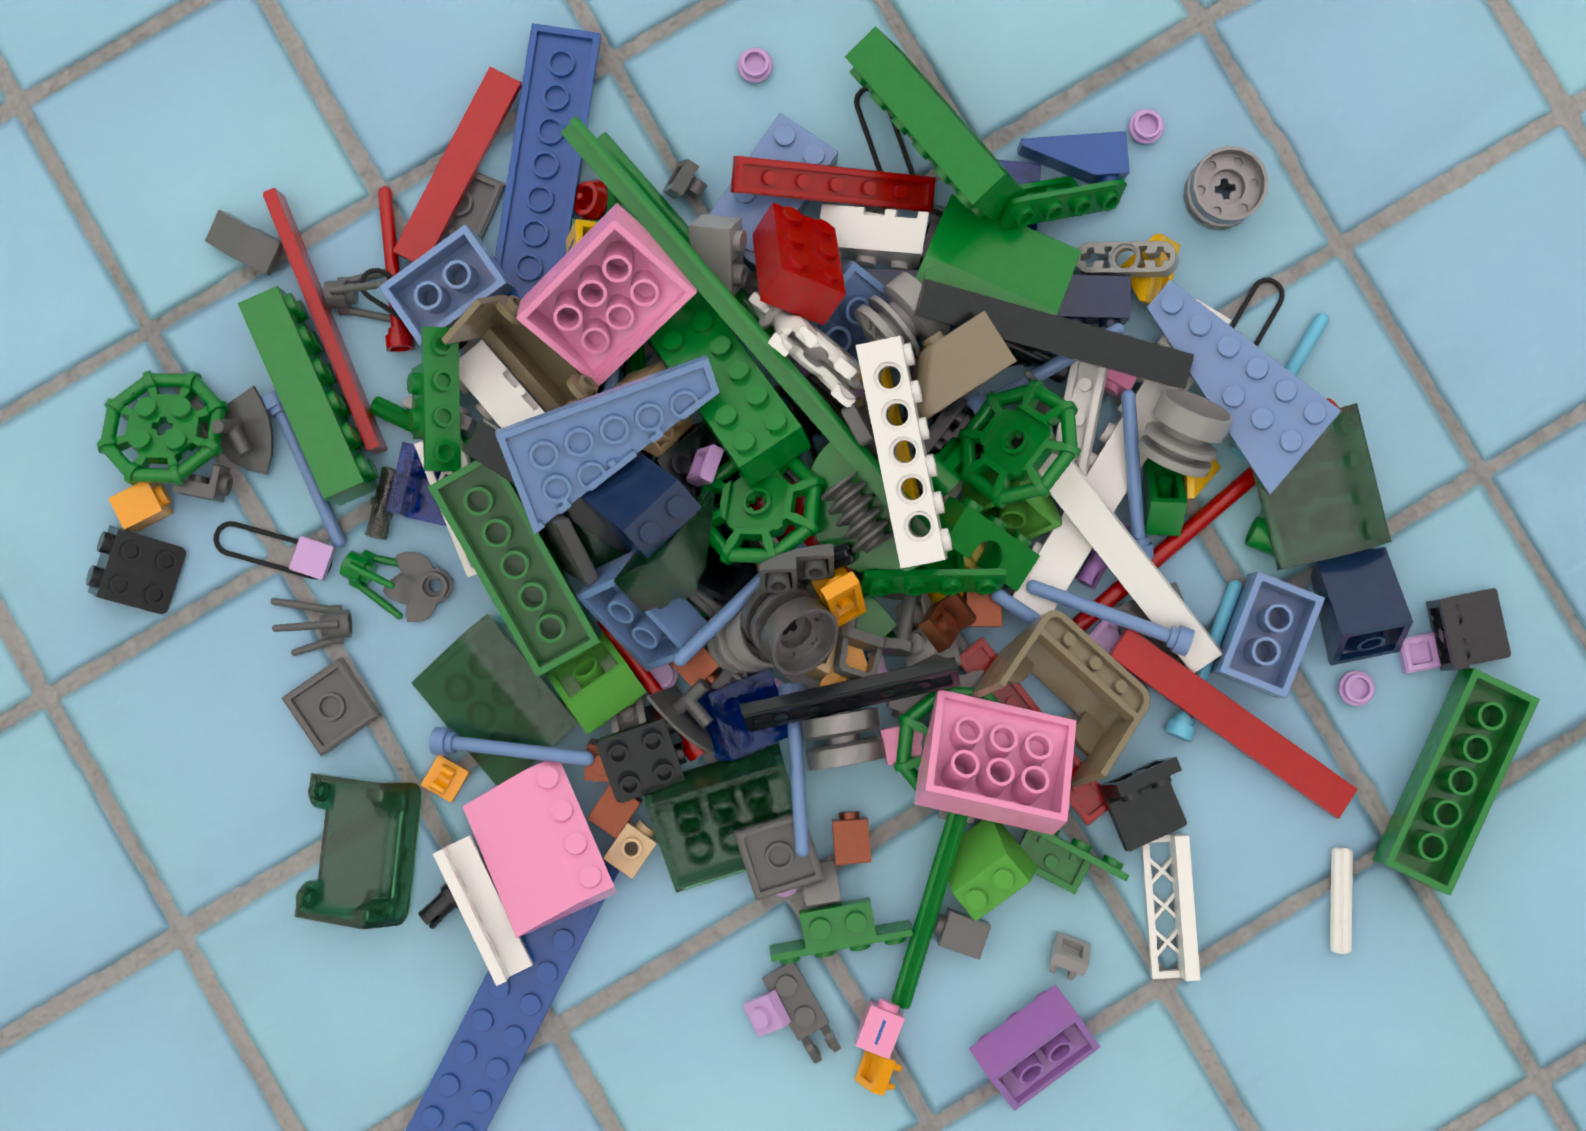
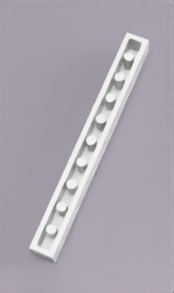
M1196 299L1229 325L1231 319ZM1162 335L1157 344L1172 348L1164 335ZM1190 375L1186 388L1181 390L1188 391L1194 382ZM1142 378L1136 379V382L1140 383L1134 392L1136 395L1139 440L1142 435L1147 434L1145 427L1148 422H1161L1153 414L1154 407L1162 390L1174 387ZM1121 402L1117 407V411L1121 412V415L1115 425L1109 422L1101 433L1098 440L1103 442L1097 454L1091 452L1086 476L1113 512H1115L1128 490ZM1139 450L1140 467H1142L1147 457ZM1063 509L1060 513L1062 526L1049 531L1042 544L1036 541L1031 549L1039 554L1040 557L1019 590L1015 591L1007 587L1012 592L1011 596L1040 615L1055 610L1058 603L1030 594L1026 590V584L1030 580H1036L1066 591L1093 548Z

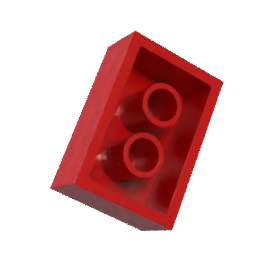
M772 202L752 234L760 301L825 325L846 295L835 227L822 219L815 220L803 215L793 207H783Z

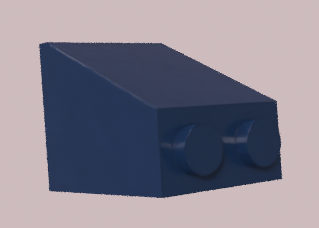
M640 451L634 459L594 490H589L580 497L626 549L647 559L702 508L678 479Z
M1363 547L1350 554L1340 556L1338 554H1328L1316 560L1310 577L1314 594L1325 598L1319 613V619L1330 666L1399 652L1412 626L1413 619L1386 547L1375 549Z

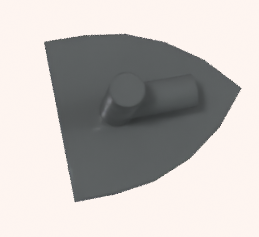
M252 386L228 403L229 413L225 415V419L213 420L211 429L216 434L222 433L220 447L223 451L221 453L230 461L246 470L268 474L273 456L271 419L256 387ZM209 422L203 423V427L208 433Z
M700 678L684 694L676 686L646 697L659 714L684 738L707 753L715 754L712 739L706 728L714 719L698 701L710 689L709 684L704 679Z

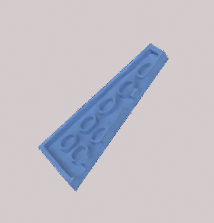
M1169 280L1147 306V311L1173 349L1194 354L1189 375L1201 390L1204 398L1219 405L1233 417L1228 434L1270 497L1338 417L1341 410Z
M706 355L495 430V435L534 535L543 529L545 524L556 515L562 514L572 506L571 504L587 491L594 490L637 456L639 451L651 442L655 443L664 436L665 431L681 419L685 420L720 393Z

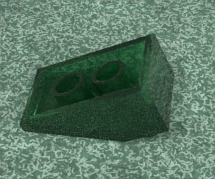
M711 490L694 497L702 508L648 559L634 553L614 579V583L642 613L655 607L662 609L672 600L679 597L684 600L697 590L699 586L697 581L705 571L715 500V494Z

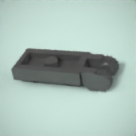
M796 963L783 964L762 977L769 992L776 990L791 1020L789 1023L790 1028L797 1040L802 1041L807 1053L815 1064L822 1060L818 1047L814 1045L809 1036L816 1030L821 1029L828 1047L834 1053L841 1049L838 1040L828 1025L829 1020Z

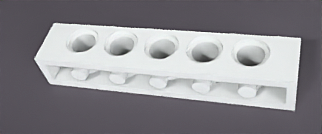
M901 336L856 345L900 568L946 560L948 558L946 551L952 550V542L949 529L941 528L939 514L945 513L941 491L934 492L931 477L938 476L934 455H927L924 440L930 439L926 417L919 418L917 403L923 402L919 380L912 381L909 366L915 365L911 343L904 344V339ZM895 367L899 370L901 379L896 387L888 389L882 384L881 375L886 368ZM895 404H902L908 410V419L900 426L892 424L888 417L890 408ZM905 440L911 442L916 449L914 459L908 463L900 461L896 456L897 445ZM909 478H916L923 485V493L918 499H910L904 494L903 485ZM915 515H923L929 519L931 529L927 535L918 536L911 530V520Z

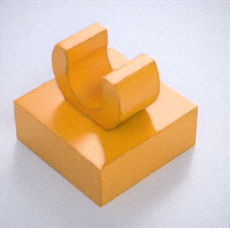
M438 755L421 786L452 803L471 771L446 756Z
M865 1050L854 1080L870 1092L884 1096L886 1090L895 1089L896 1085L889 1081L893 1070L901 1072L902 1067L892 1058L887 1059Z

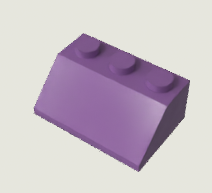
M1054 985L1049 990L1038 994L1035 1000L1022 1010L1011 1014L1003 1024L991 1033L983 1035L969 1050L990 1081L1015 1111L1099 1049L1100 1046L1058 987Z

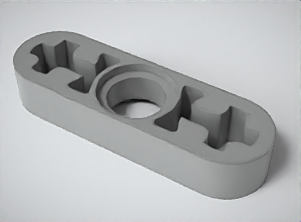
M1165 241L1088 242L1078 248L1081 250V254L1076 266L1084 275L1166 277L1177 269L1179 257L1173 246ZM1125 251L1134 252L1136 259L1132 266L1121 268L1117 265V259L1121 253ZM1145 251L1148 258H1159L1160 252H1165L1170 259L1163 261L1162 266L1158 267L1154 260H1144L1142 252ZM1091 253H1095L1100 259H1109L1111 267L1108 268V264L1105 261H1094L1093 267H1089L1084 260L1089 259Z

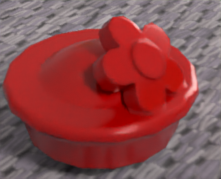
M595 179L584 181L578 185L574 210L581 219L597 220L604 215L608 202V189L604 182Z

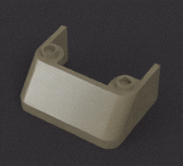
M497 295L475 299L441 338L445 344L482 338L547 412L598 394V385L591 377L580 373L516 319L521 299L515 295Z
M985 311L946 336L939 331L922 342L924 347L920 349L921 352L915 358V365L909 366L912 381L919 380L923 402L917 403L919 418L926 417L927 420L931 419L951 403L973 392L1017 361ZM904 406L902 420L905 423L908 419V410Z
M1051 610L1040 615L997 655L971 695L980 698L1004 688L1007 683H1019L1030 672L1079 715L1076 721L1075 745L1086 757L1071 780V784L1077 787L1106 778L1150 706V696L1142 683L1066 614L1058 610Z

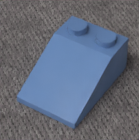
M851 260L842 269L846 295L825 325L811 320L808 321L836 342L859 363L856 345L868 343L869 341L856 320L854 311L862 304L869 306L868 300L873 295L880 297L886 303L888 301L883 290L885 286Z

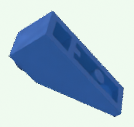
M1126 131L1021 138L1017 147L1019 156L1088 184L1116 179L1125 180L1130 173Z

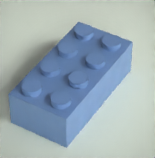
M779 113L749 157L835 166L837 164L838 151L782 113ZM730 183L709 215L742 218L743 230L747 233V245L743 252L744 264L757 274L752 234L772 202L783 207H793L802 214L810 200L731 193Z

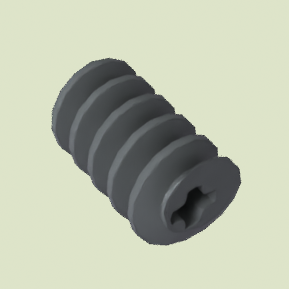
M857 471L827 489L820 499L822 502L834 500L835 503L828 510L829 514L842 513V516L836 523L837 527L850 526V529L844 535L845 540L857 538L858 541L852 547V552L865 551L866 554L894 537V533L883 532L889 524L888 519L876 521V516L882 510L880 506L868 508L867 505L874 495L872 493L860 494L866 482L859 481L853 483L852 479L858 473Z

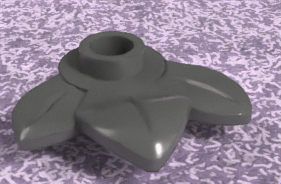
M415 552L397 554V564L402 573L390 580L395 584V587L393 589L384 587L383 593L398 603L407 604L406 620L408 622L423 621L433 614L437 603L449 598L453 591V580L445 570L434 568L425 555ZM432 579H438L441 582L442 588L440 591L437 592L431 588L430 583Z

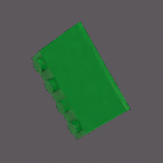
M951 194L915 278L921 284L923 279H928L1057 315L1081 250L1027 226L1002 230L999 226L1002 218L996 223L987 216L980 219L971 209L968 210L954 194Z

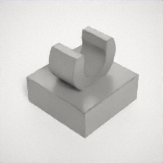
M1057 931L1051 946L1050 972L1055 973L1056 968L1061 967L1068 970L1067 979L1069 980L1074 979L1077 974L1084 976L1089 966L1090 943Z

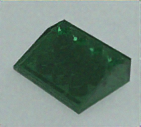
M1357 403L1337 407L1341 410V413L1270 497L1253 471L1277 570L1338 557L1392 542Z
M486 614L464 632L411 682L446 726L452 728L461 737L555 747L580 726L543 674L536 678L516 641L499 623L497 618L491 614ZM469 752L496 786L530 768L538 761Z
M779 742L683 771L686 781L644 795L645 807L676 893L745 872L746 868L734 831L793 812L791 781Z

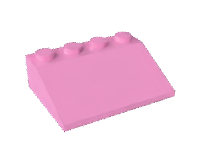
M616 203L520 300L516 319L580 373L591 377L599 387L697 293V289L646 228Z
M937 691L918 770L914 804L1054 835L1068 820L1076 720L950 691Z
M550 761L539 763L462 806L516 938L617 893L561 763Z

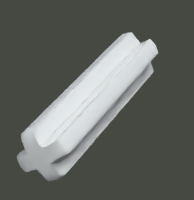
M1335 847L1331 850L1330 950L1338 954H1348L1352 951L1353 851L1346 847Z

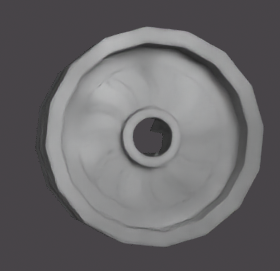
M877 707L860 710L853 709L801 721L804 739L808 741L826 739L827 744L811 747L806 752L809 770L853 765L886 757L882 738L877 736L860 738L859 734L876 730L880 726Z

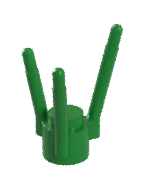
M351 550L341 564L340 575L349 579L350 586L359 589L397 619H402L403 614L364 584L374 581L389 589H393L395 587L393 582L376 574L377 565L373 564V562L399 567L397 560L376 555L368 550H364L362 554Z

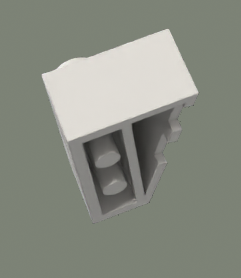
M822 204L820 219L835 227L840 261L842 258L855 259L858 265L865 267H875L876 263L890 265V269L895 270L918 269L923 252L929 212L918 211L917 218L897 217L898 211L893 209H886L884 215L866 212L864 207Z
M483 340L479 341L459 358V389L464 395L471 392L479 401L475 407L488 422L493 418L503 428L545 413Z

